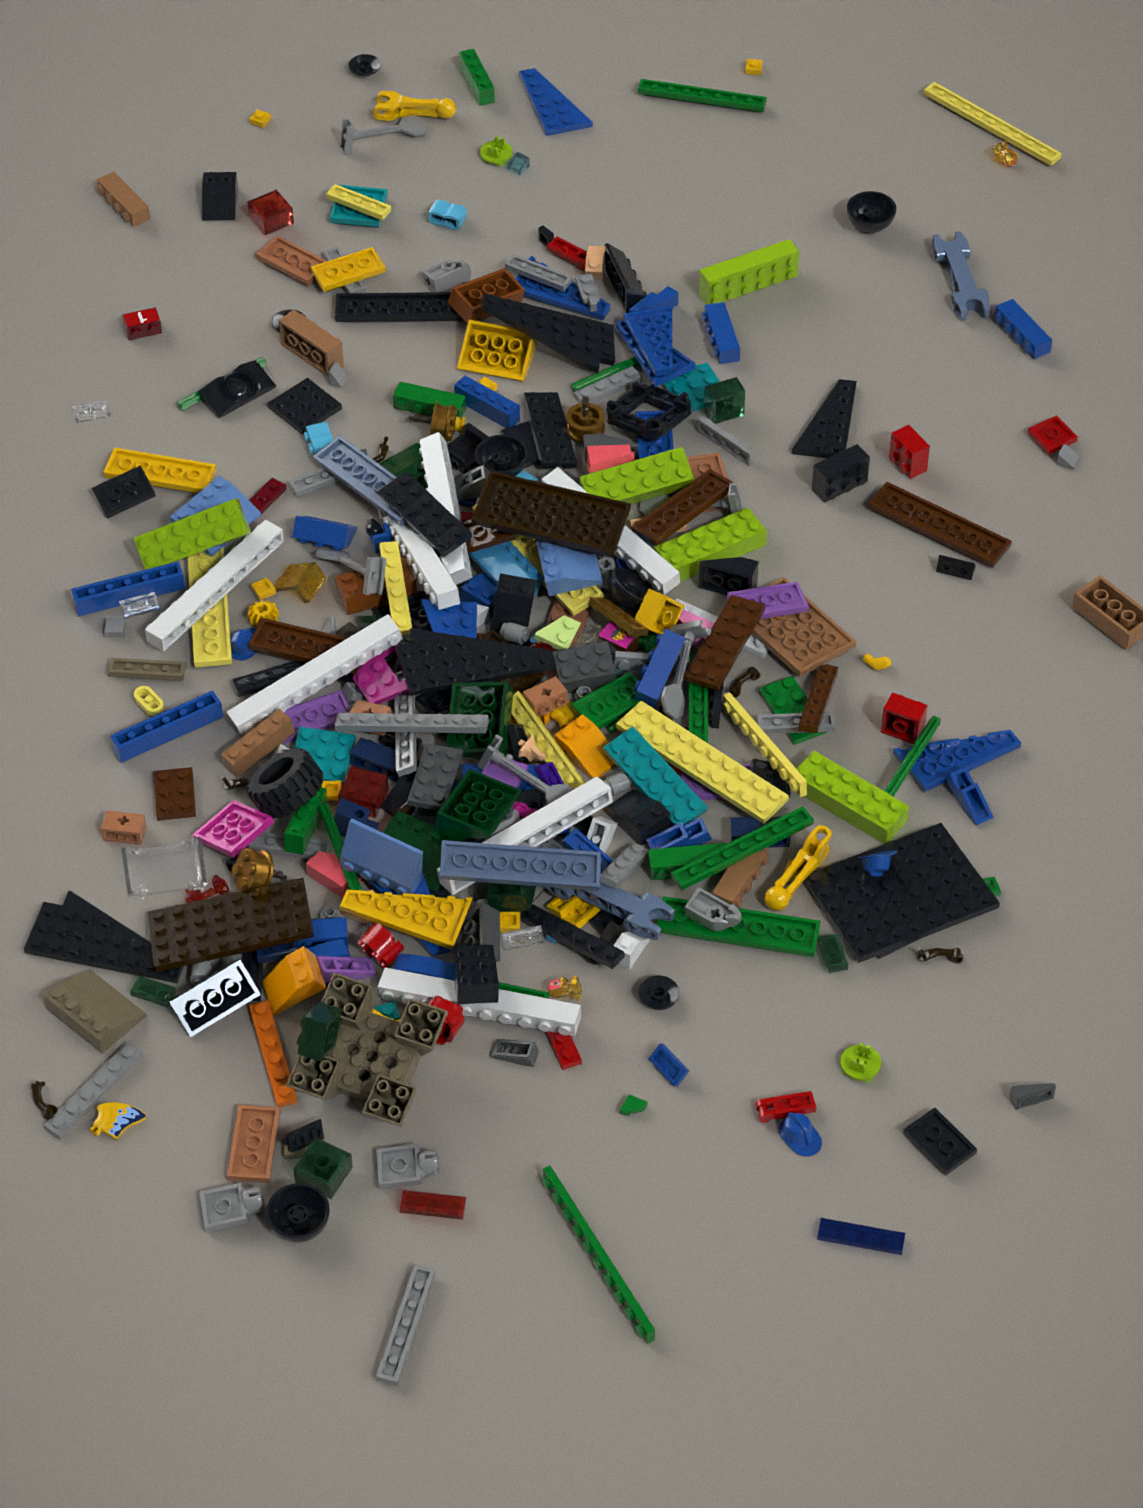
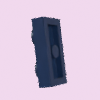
M297 941L257 950L258 963L263 964L284 959L290 953L298 950Z

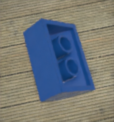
M306 515L296 516L292 537L298 538L297 542L308 544V541L315 542V546L325 547L326 544L331 545L333 550L342 551L343 548H349L357 526Z

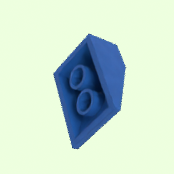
M485 572L473 576L461 587V602H477L479 605L489 607L491 619L498 586Z

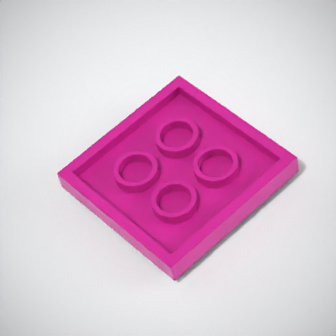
M233 800L197 830L193 837L195 841L234 858L261 833L266 831L274 823L272 816Z

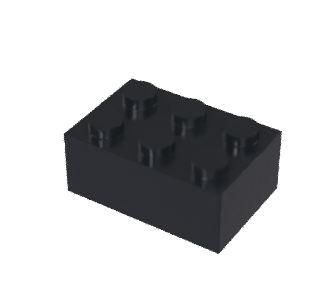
M856 444L814 464L812 491L825 503L860 485H864L868 482L870 456Z
M486 944L453 946L452 966L457 1004L498 1003L499 981L494 946Z

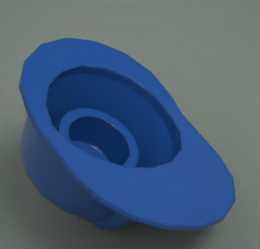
M256 628L241 629L232 635L231 654L233 659L239 661L247 660L257 652L249 649V643Z
M897 851L879 852L858 857V859H861L864 870L869 872L871 876H881L884 871L889 870L891 856L896 854Z
M790 1112L788 1117L778 1127L780 1136L798 1155L810 1157L817 1154L822 1146V1138L812 1126L807 1116Z

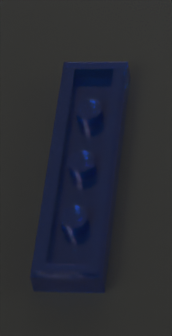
M821 1218L817 1240L902 1255L906 1233Z

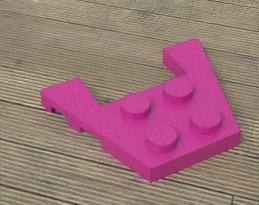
M398 644L391 646L380 655H376L368 660L353 677V680L370 703L382 704L394 699L396 695L409 693L405 679L400 681L385 660V657L396 650V646H399Z

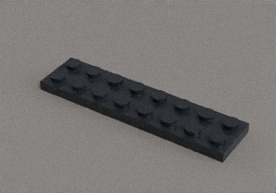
M451 292L336 293L335 322L464 321V319L448 303Z

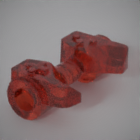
M214 875L212 888L201 892L200 889H186L188 897L185 898V902L190 903L207 899L217 893L222 895L229 891L228 884L218 875Z

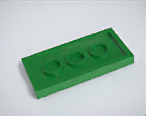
M628 672L571 704V710L578 717L583 714L600 730L625 716L640 702L634 699L636 691H633L638 679L631 672Z
M793 676L759 688V694L772 714L803 713L808 698ZM827 732L786 733L792 744L796 745Z

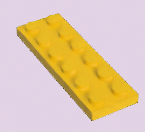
M114 447L103 475L105 478L112 479L141 465L152 486L199 493L212 482L217 468L216 464Z

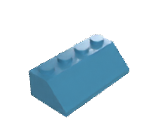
M510 541L469 554L497 586L500 573L537 580L534 595L538 594L544 576Z

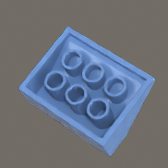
M219 476L171 515L170 522L173 523L235 498L239 499L249 525L261 516V512L232 483ZM228 543L207 550L205 553L212 557Z
M536 539L549 596L603 584L596 553Z
M351 818L340 855V866L346 871L360 874L366 880L377 882L383 888H390L399 895H403V893L414 894L422 881L423 851Z

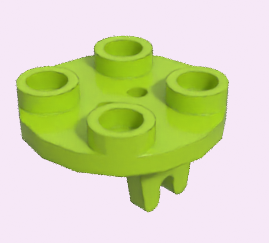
M496 135L494 141H489L481 147V160L496 164L497 166H503L513 155L512 147L505 142L504 137L499 139V136Z
M862 1042L858 1045L850 1046L841 1055V1072L853 1080L870 1082L881 1069L882 1061L880 1055L871 1045H864Z

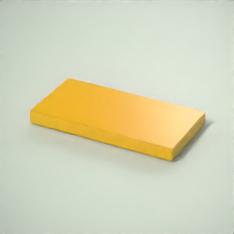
M371 247L311 266V272L322 290L326 292L385 273L386 267L374 248Z

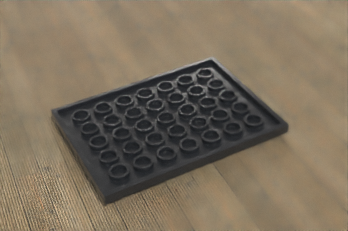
M942 823L813 871L803 881L858 963L998 909L1000 906L998 899ZM897 851L896 854L891 856L889 870L884 871L881 876H871L869 872L864 870L861 859H858V857L879 852Z

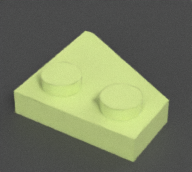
M564 615L536 632L534 639L557 650L569 649L581 623Z

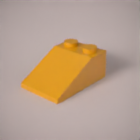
M583 714L555 734V741L563 751L566 750L570 762L590 779L596 776L600 778L616 766L603 751V747L609 741L598 727Z
M304 946L287 955L262 981L274 1016L326 988L316 955Z

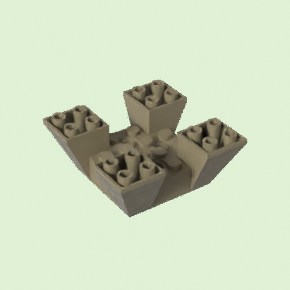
M334 972L318 1010L340 1026L328 1056L302 1048L286 1087L323 1100L339 1094L347 1095L366 1102L362 1111L363 1114L401 1127L417 1090L416 1087L410 1085L421 1057L433 1050L448 1011L409 998L400 1022L373 1013L372 985ZM380 1038H386L384 1042L377 1043ZM354 1050H359L356 1055H351ZM378 1056L376 1061L370 1062L372 1057ZM391 1063H397L394 1068H388ZM365 1075H370L368 1080L362 1081Z

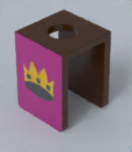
M610 621L599 634L600 639L608 641L613 659L615 651L637 652L639 649V637L629 636L627 631L618 628L617 624L613 621Z

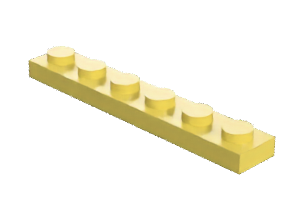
M398 541L379 543L381 557L386 558L384 578L391 619L399 628L401 635H410L409 630L412 628Z

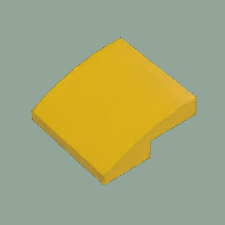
M574 895L569 900L555 897L546 905V908L553 915L578 928H582L602 910Z

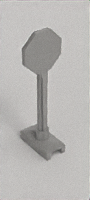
M411 115L404 116L399 125L358 131L354 130L355 127L349 118H342L339 145L340 147L345 146V155L351 154L353 140L399 131L414 137L421 136L427 133L430 125L426 119Z
M730 483L728 497L720 499L711 507L731 508L732 514L742 510L737 483ZM662 495L640 502L639 512L646 516L670 498L667 495Z
M319 549L316 551L315 555L322 559L339 561L343 565L363 574V594L377 593L382 595L386 558L367 557L365 567L350 559V554L345 551L333 549Z
M701 619L673 625L670 628V631L686 638L682 647L674 684L665 686L661 696L664 711L672 719L684 715L686 702L681 685L691 645L694 639L710 636L712 629L710 627L704 628Z
M497 734L477 765L484 770L491 761L501 764L545 793L547 805L574 790L567 784L548 786L504 757V754L498 751L503 738Z

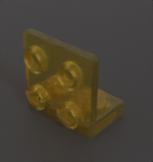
M316 562L291 564L276 581L274 587L276 592L295 590L304 603H310L327 577Z

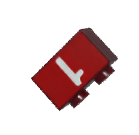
M156 307L122 314L128 340L162 333L161 321Z

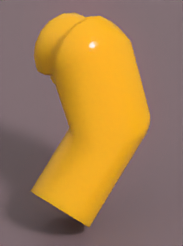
M869 653L863 657V661L874 670L886 669L892 664L891 659L888 657L874 658Z

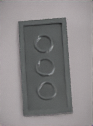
M429 743L425 744L407 800L408 806L440 810L452 793L463 758L462 749Z

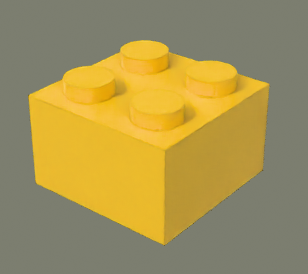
M648 589L635 619L650 631L663 635L665 629L670 630L671 626L677 624L685 605Z

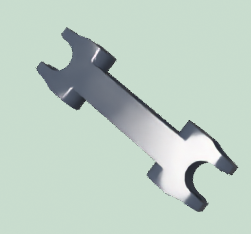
M960 231L955 232L954 241L951 242L942 240L938 234L933 235V257L936 263L944 262L955 290V293H951V304L956 315L963 321L967 320V311L976 310L981 313L982 317H989L990 307L987 290H977L966 259L970 258V247L967 239Z
M601 882L599 891L544 887L554 896L563 900H569L574 895L624 919L623 926L629 932L652 940L660 938L661 929L651 920L663 919L665 921H672L674 918V909L659 897L650 893H644L639 898L618 887L614 889Z

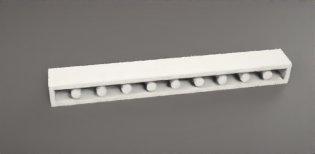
M437 432L420 440L421 448H419V451L423 457L422 466L426 472L424 478L428 484L426 490L462 523L447 442ZM466 542L446 557H439L455 585L473 578Z
M559 467L542 478V483L587 493ZM625 525L615 555L617 558L623 559L631 570L634 569L644 581L647 580L655 591L665 595L680 583L679 571Z
M377 509L380 519L383 518V522L387 523L392 537L395 538V541H398L402 555H406L408 565H412L413 573L418 575L419 583L424 585L426 594L430 595L432 604H436L439 610L460 604L458 588L432 546L407 522L401 526Z
M268 520L258 525L251 534L247 535L242 542L233 547L230 553L221 558L219 563L210 568L201 579H198L189 590H186L177 601H174L165 612H162L153 623L146 627L147 642L164 652L284 542L283 529Z
M387 614L228 710L227 714L241 737H243L278 709L285 712L310 695L317 693L325 686L332 684L338 678L365 664L371 658L403 640L400 630Z
M596 776L482 843L537 847L612 803L611 788ZM440 867L437 868L440 884L452 895L475 883L473 881L440 879Z
M385 967L378 985L379 998L385 1001H395L407 1005L409 998L428 1004L435 996H441L453 1004L457 1003L455 981ZM500 989L498 1003L459 1004L463 1008V1016L478 1017L483 1020H493L503 1024H514L523 1028L539 1029L544 1032H559L564 1036H575L581 1020V1005Z

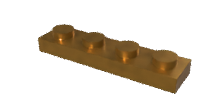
M590 597L589 605L594 607L596 612L605 615L607 620L616 623L618 628L627 631L629 636L635 638L647 636L649 629L611 601L605 597Z

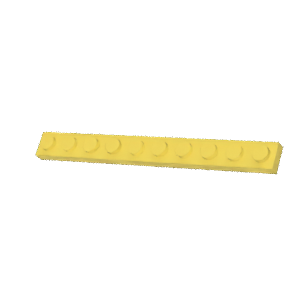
M933 82L924 89L925 96L1044 163L1052 166L1061 159L1062 153L936 82Z

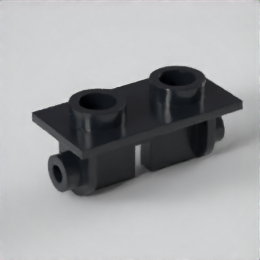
M939 555L936 572L972 580L976 565L972 562Z
M321 1119L284 1134L281 1138L283 1145L290 1146V1151L293 1153L323 1140L324 1133Z

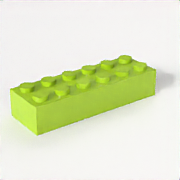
M790 239L702 268L699 270V296L706 305L720 303L798 276L799 250Z
M679 447L580 476V487L589 494L631 503L632 505L682 490L694 481V477L684 448Z
M235 498L134 537V541L146 570L187 559L249 535L252 532L239 499Z
M747 507L654 547V551L679 571L681 582L699 574V562L702 560L739 557L765 546L767 530Z
M813 751L797 768L807 782V795L804 797L883 844L888 843L908 821L910 806L816 751Z

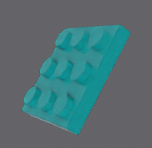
M339 185L386 204L388 189ZM334 202L330 214V223L379 227L381 222L380 219Z
M708 362L696 365L694 370L662 384L666 391L676 395L686 392L691 401V412L729 401L728 393Z
M299 727L294 748H302L309 752L323 772V781H341L342 786H345L351 763L350 752L355 746L356 734Z

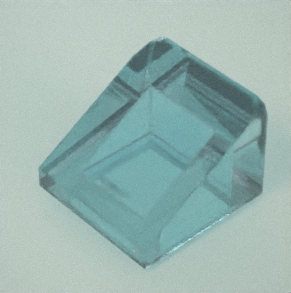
M516 152L507 165V169L521 175L530 167V159L524 154Z

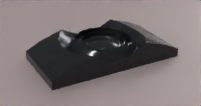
M254 360L239 365L225 376L215 378L199 391V394L215 415L221 418L276 388V384L260 364Z

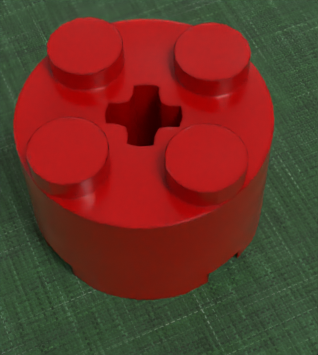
M376 922L370 926L357 942L363 949L364 954L369 958L374 957L377 960L376 963L383 969L389 967L398 954L405 949L399 940L395 943L396 940L393 938L392 933L379 923L376 924Z
M435 996L428 1004L448 1011L436 1044L444 1045L446 1042L451 1043L463 1026V1008L457 1003L453 1004L443 999L441 996Z

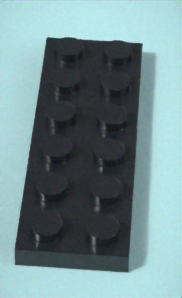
M524 392L523 400L541 469L557 467L576 468L577 460L558 392Z
M407 471L378 491L379 496L443 558L473 537L472 533Z

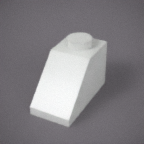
M601 816L594 817L587 838L605 853L612 842L618 823Z
M629 931L622 933L614 944L615 947L623 950L625 953V957L618 964L631 969L648 944L649 938L637 936Z

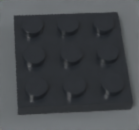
M307 377L270 401L268 408L303 435L306 432V426L325 421L342 410V404Z

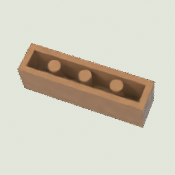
M114 171L97 179L98 193L101 196L103 195L108 204H111L116 212L123 216L126 222L135 227L150 220L149 206Z
M278 709L221 754L225 768L236 778L241 776L295 733L292 719L281 709Z
M768 847L728 867L713 890L712 895L740 908L744 899L743 896L745 893L748 894L750 892L753 880H757L760 875L761 867L763 865L766 866L770 857L768 855Z

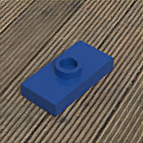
M660 1043L649 1057V1060L673 1086H679L689 1072L687 1067L665 1044Z

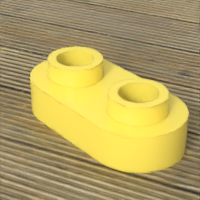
M140 686L135 689V702L149 716L163 713V701L150 687Z

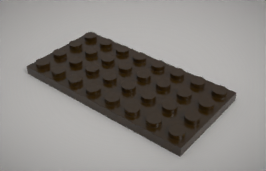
M490 470L473 513L471 524L614 558L631 509V503Z
M304 878L147 912L156 972L314 937Z

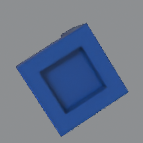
M383 523V533L369 536L375 554L380 553L379 543L392 542V535L387 523Z

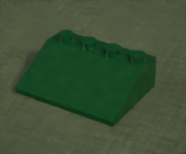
M415 443L380 463L382 467L394 476L398 477L407 471L424 488L428 487L424 478L426 472L422 466L423 457L419 451V448H421L420 444Z
M508 682L452 684L449 714L488 715L489 723L486 733H447L446 747L462 749L463 757L480 760L497 734L503 738L498 751L507 758L509 743L507 726L511 722L514 692Z
M469 768L438 811L434 831L451 838H491L521 795L522 790Z
M398 811L388 823L384 834L423 851L422 873L428 889L437 893L442 886L437 873V868L440 867L442 840L466 842V840L443 835L434 831L435 826Z

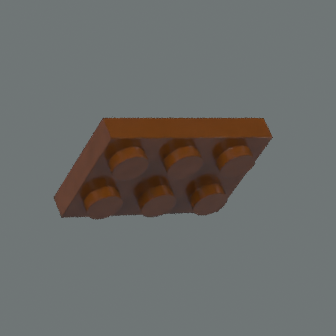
M192 767L154 771L157 821L196 817Z

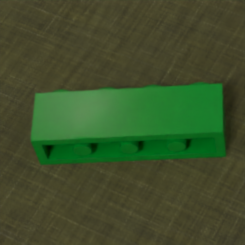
M475 49L459 52L460 69L479 106L495 103L494 86Z
M399 381L393 394V408L432 416L436 402L449 407L453 404L457 408L456 416L460 418L463 417L466 410V396Z
M321 787L306 805L301 806L299 810L295 811L284 833V848L286 852L304 855L321 819L318 806L327 803V788Z
M727 843L648 849L651 880L670 879L671 872L727 845ZM727 868L714 875L724 874Z

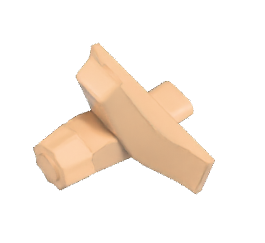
M534 734L531 735L527 742L522 739L519 741L518 745L522 747L519 750V758L524 756L530 763L533 760L543 761L545 753L535 746Z

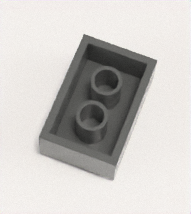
M608 641L552 652L557 665L555 670L556 677L567 689L568 693L576 692L581 686H587L590 689L603 687L616 679Z

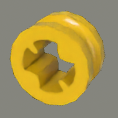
M456 416L455 432L460 430L464 433L466 417L460 418Z

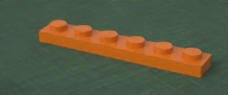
M269 1000L249 1005V1010L277 1107H284L296 1104L295 1090L286 1087L290 1073Z

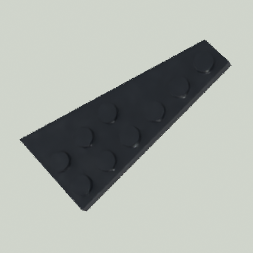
M838 380L792 448V454L829 458L847 448L857 381Z

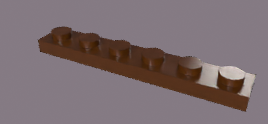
M829 664L819 666L799 722V731L818 733L838 674L837 666Z

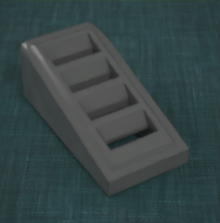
M497 1039L492 1058L534 1067L539 1049L535 1042ZM503 1046L506 1047L505 1052L501 1053Z
M1048 1083L1012 1086L1010 1099L1016 1110L1054 1099L1056 1085Z

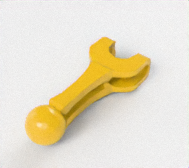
M380 91L376 98L377 104L373 109V116L375 119L382 121H392L399 117L411 115L435 118L439 116L443 119H450L455 115L457 108L455 102L449 98L441 100L438 98L416 99L402 96L395 91ZM385 97L388 101H383L381 98ZM379 110L386 111L384 114L378 113Z
M823 825L815 827L790 867L775 882V886L766 891L764 900L769 909L773 911L785 909L802 882L826 860L830 852L828 844L832 835L828 827ZM825 833L826 837L821 841L817 839V834ZM803 864H805L804 868L799 873V875L787 887V889H785L784 886L789 881V879Z

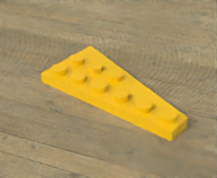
M346 890L339 910L453 950L473 898L455 899V896L440 898L424 894L403 893V895H393L392 892L378 894L371 891Z

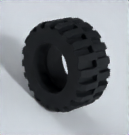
M287 749L282 753L274 755L273 758H269L265 761L266 763L261 765L252 774V778L248 781L247 793L260 812L272 816L273 819L282 818L284 815L288 816L293 811L299 810L301 806L306 805L316 795V792L319 791L323 783V772L305 749Z

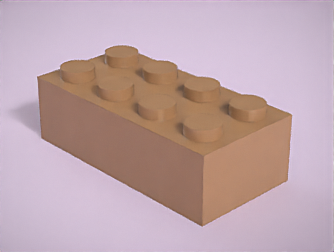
M294 309L279 319L281 345L327 377H329L328 373L333 362H338L341 368H344L343 345L340 339L335 338L328 331L323 330L315 322L310 321Z
M1101 575L1075 593L1072 608L1127 650L1143 639V607Z

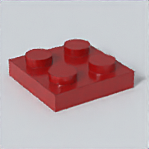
M1057 415L1028 428V434L1048 455L1062 449L1064 444L1069 446L1078 440V436Z

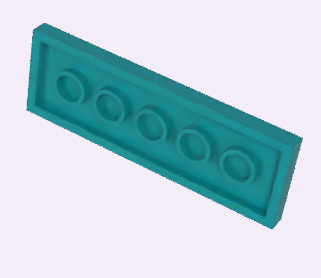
M633 726L603 747V751L625 773L642 794L659 801L671 813L672 826L681 822L685 826L708 810V806Z

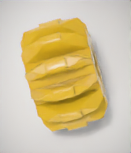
M261 599L260 602L254 601V604L249 606L247 617L251 626H256L257 628L262 618L278 621L279 610L275 603H271L269 600L263 602Z

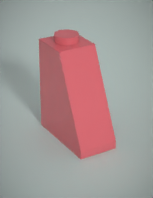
M630 445L587 446L589 474L634 461V451H631Z
M318 851L308 859L306 863L307 876L343 898L346 890H350L337 855ZM356 873L360 883L364 878H362L360 874Z

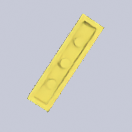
M334 184L326 193V199L382 221L391 212L390 205Z

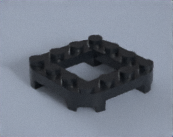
M651 380L650 383L639 384L638 381L632 383V390L616 402L609 400L606 408L608 424L637 436L648 438L649 441H657L659 437L668 433L692 414L691 401L686 392L676 395L655 387ZM645 401L668 409L657 419L650 417L644 420L629 414Z

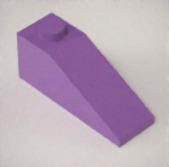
M317 957L325 986L327 982H330L334 972L355 980L376 975L371 958Z

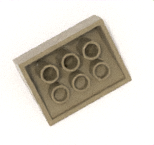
M92 970L59 982L43 995L46 1009L102 1054L147 1016L144 1011Z

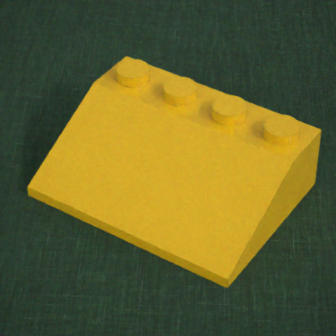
M469 320L457 369L524 382L538 341L512 327Z

